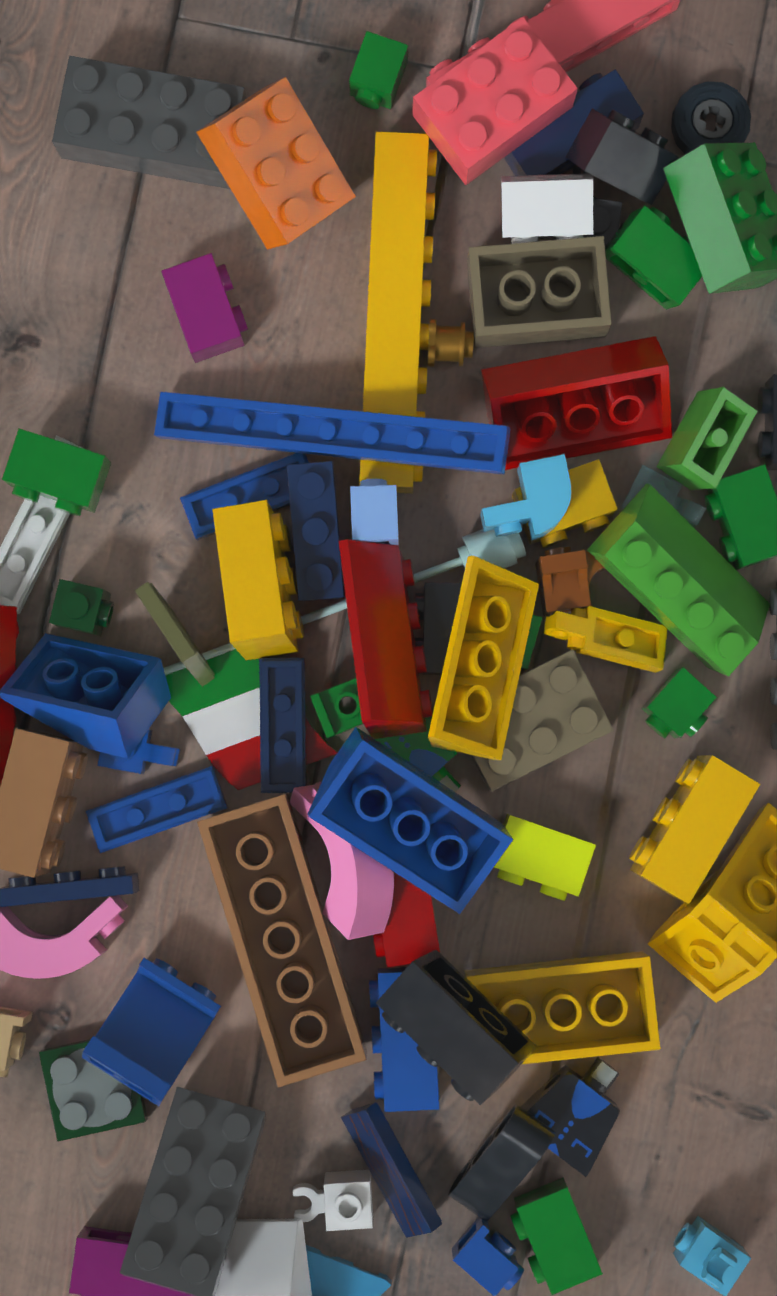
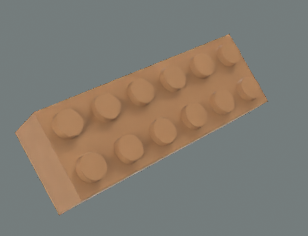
M288 793L197 821L278 1088L367 1060L365 1042L327 919L322 914L323 906Z

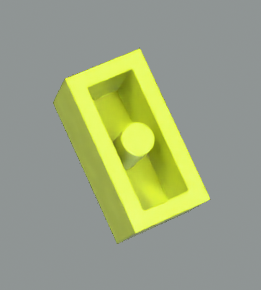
M507 814L504 826L514 840L494 866V868L499 869L497 878L523 886L525 878L542 884L539 892L563 901L566 900L568 893L579 897L596 845Z

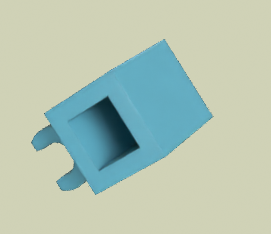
M697 1216L692 1225L686 1223L681 1228L673 1244L676 1248L673 1254L679 1265L723 1296H727L751 1260L743 1246L699 1216Z

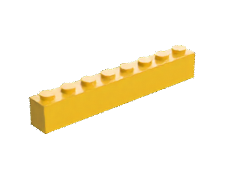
M376 132L363 412L425 418V411H417V394H426L427 367H419V350H428L429 324L421 323V306L430 307L431 280H423V263H432L433 236H424L425 220H434L435 193H427L426 189L427 176L436 177L437 149H428L429 137L427 134ZM360 460L359 486L362 480L384 479L387 481V485H396L397 493L413 494V482H422L423 466Z

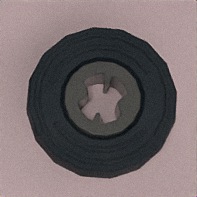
M707 81L694 85L680 97L672 113L671 131L676 145L685 155L705 143H744L750 132L751 113L747 101L737 89L723 82ZM708 113L716 115V123L722 125V128L720 129L716 125L714 131H708L705 129L706 122L700 120V117L702 116L703 119H706Z

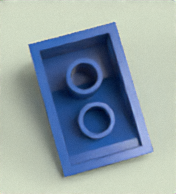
M47 633L44 634L0 690L1 699L90 750L127 759L171 699L161 658Z

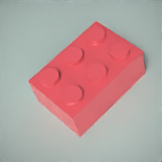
M522 17L413 96V117L463 183L467 185L573 107L578 88L525 18Z

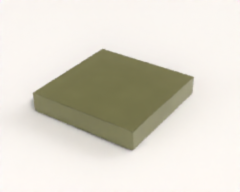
M146 582L135 590L136 594L184 666L202 687L215 678L214 671L152 583Z

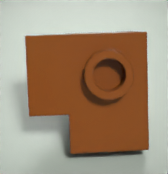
M560 547L544 551L545 556H540L535 563L543 616L555 614L556 611L565 613L571 612L574 608L584 609L591 606L590 581L594 574L604 571L605 568L585 550L571 552V547Z

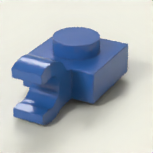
M148 730L128 759L100 752L97 766L144 774L146 761L177 766L180 749L151 744L152 730Z

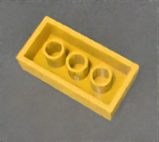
M643 951L464 970L465 978L537 1046L522 1064L661 1049L650 956Z

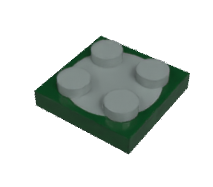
M91 1039L48 1048L39 1052L57 1142L144 1123L148 1120L143 1096L82 1058L83 1050Z

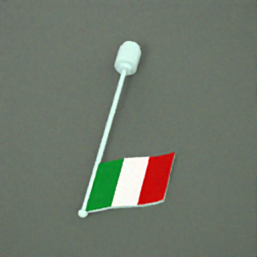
M482 529L462 537L465 545L457 548L460 557L415 573L414 579L416 583L462 565L465 569L468 556H476L505 569L518 564L517 559L527 555L519 533L496 537L494 530L484 532ZM346 600L301 616L303 625L347 609ZM228 643L202 653L215 673V678L203 687L181 661L163 669L171 695L169 702L184 718L211 764L228 783L239 791L261 782L259 659L245 660L233 645ZM306 717V765L337 754L338 752L328 745Z

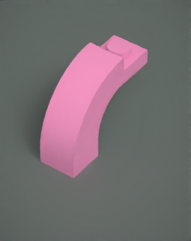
M321 782L309 786L295 787L290 804L319 832L327 847L330 858L331 883L322 914L347 940L384 933L392 907L394 890L393 871L308 817L309 809Z
M119 895L110 896L75 929L61 935H45L33 931L23 924L8 906L0 907V970L19 977L41 979L59 977L84 967L107 951L96 936L100 934L106 939L123 924L125 920L120 914L128 905Z

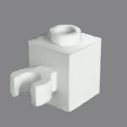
M370 1170L326 1172L324 1190H317L316 1187L308 1183L297 1184L293 1187V1196H307L312 1202L311 1207L306 1210H295L294 1219H303V1222H309L318 1214L325 1213L326 1231L373 1228Z

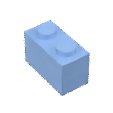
M366 479L360 481V486H350L352 540L399 546L396 485H387V481L384 479Z

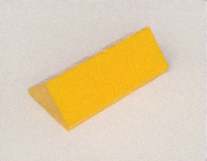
M468 556L428 738L432 747L493 760H502L539 584L476 556Z

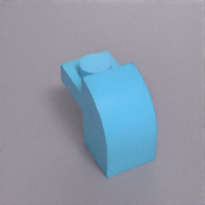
M565 454L519 463L517 474L523 500L482 508L480 516L483 531L494 530L496 537L507 536L521 532V524L528 523L531 540L541 538L551 532L565 515L571 500V481Z

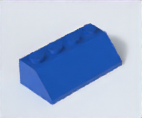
M357 727L354 728L329 764L308 812V817L459 914H461L514 840L501 822Z

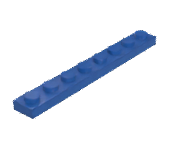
M160 392L154 436L160 439L505 475L511 429L504 425Z

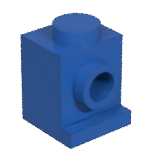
M478 1217L452 1247V1257L455 1263L489 1293L496 1296L503 1287L507 1291L510 1290L521 1278L524 1268L517 1263L516 1256L513 1255L516 1251L514 1245L498 1231H495L493 1235L489 1234L488 1221L485 1222Z

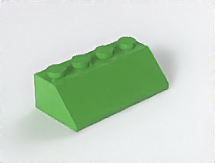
M645 484L587 549L610 574L708 669L729 677L759 643L769 609V602L651 484Z

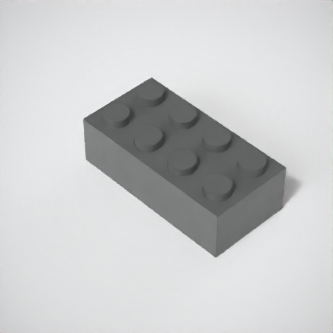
M69 55L52 142L61 159L230 189L196 132L247 99L245 88Z
M181 1087L176 1088L120 1274L192 1296H215L266 1121L265 1111Z

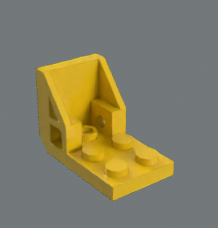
M769 802L758 810L720 869L702 882L690 904L683 902L658 928L648 942V945L715 1003L760 976L777 958V809Z

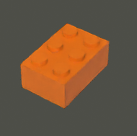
M286 77L263 87L196 132L267 250L289 244L356 197Z

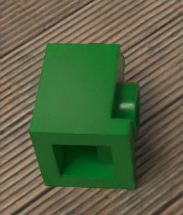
M356 678L310 696L326 738L329 739L363 725ZM345 697H352L357 703L356 710L351 714H344L339 708L340 701Z

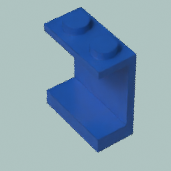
M143 958L137 973L96 1036L91 1038L83 1050L82 1058L155 1105L160 1106L221 1006L214 1002L216 995L206 987L196 982L190 987L176 978L178 971L168 963L158 958L152 963Z

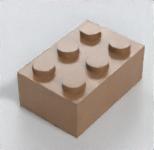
M15 729L0 786L1 870L35 878L51 873L53 866L59 867L66 844L64 840H60L64 822H71L77 803V797L71 796L75 778L82 779L88 761V753L82 752L84 746L72 739L36 730Z

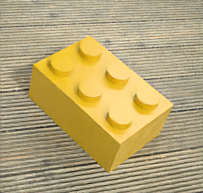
M267 500L212 509L230 643L245 660L299 652L297 638L304 637V630L300 611H295L294 603L291 601V595L298 594L294 568H289L288 559L285 557V552L292 551L288 526L283 525L281 513H274Z
M699 755L694 761L687 759L676 776L675 782L680 784L673 798L665 797L652 817V820L657 825L648 838L641 836L629 856V859L634 861L630 871L687 904H690L760 786L758 782L713 755Z

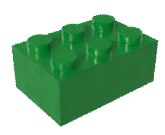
M755 142L705 143L663 168L709 294L756 289L777 279V194L772 190L765 170V158L760 150L757 149Z

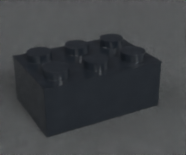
M437 950L412 961L376 1002L384 1011L382 1016L387 1024L399 1033L406 1032L418 1044L416 1049L420 1056L434 1067L440 1066L453 1078L451 1084L454 1089L469 1101L475 1100L479 1105H482L537 1048L515 1024Z

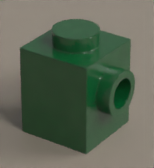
M59 579L49 623L58 627L101 637L103 627H109L113 615L114 602L110 601L111 593L101 588Z

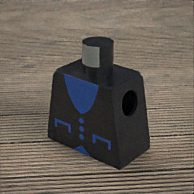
M597 1057L583 1077L568 1066H563L521 1106V1108L555 1131V1136L548 1149L585 1177L591 1171L620 1112L617 1104L605 1095L620 1073L599 1057Z

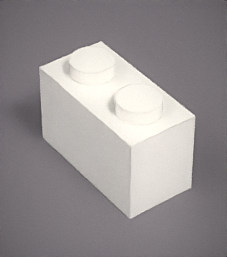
M591 174L501 176L503 238L511 237L512 244L538 242V236H556V240L583 238V235H593V177Z

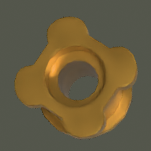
M430 319L428 367H434L435 361L459 362V366H463L464 358H473L474 331H465V322H461V326L436 325L437 319Z

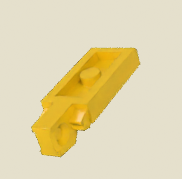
M592 606L584 609L574 608L571 610V614L556 611L555 614L546 616L544 634L561 640H568L567 648L573 649L576 653L655 673L664 668L668 630L664 625Z

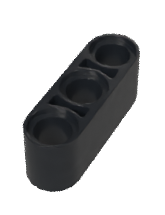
M517 1104L514 1105L461 1170L452 1184L448 1195L485 1222L488 1221L544 1155L555 1136V1131Z

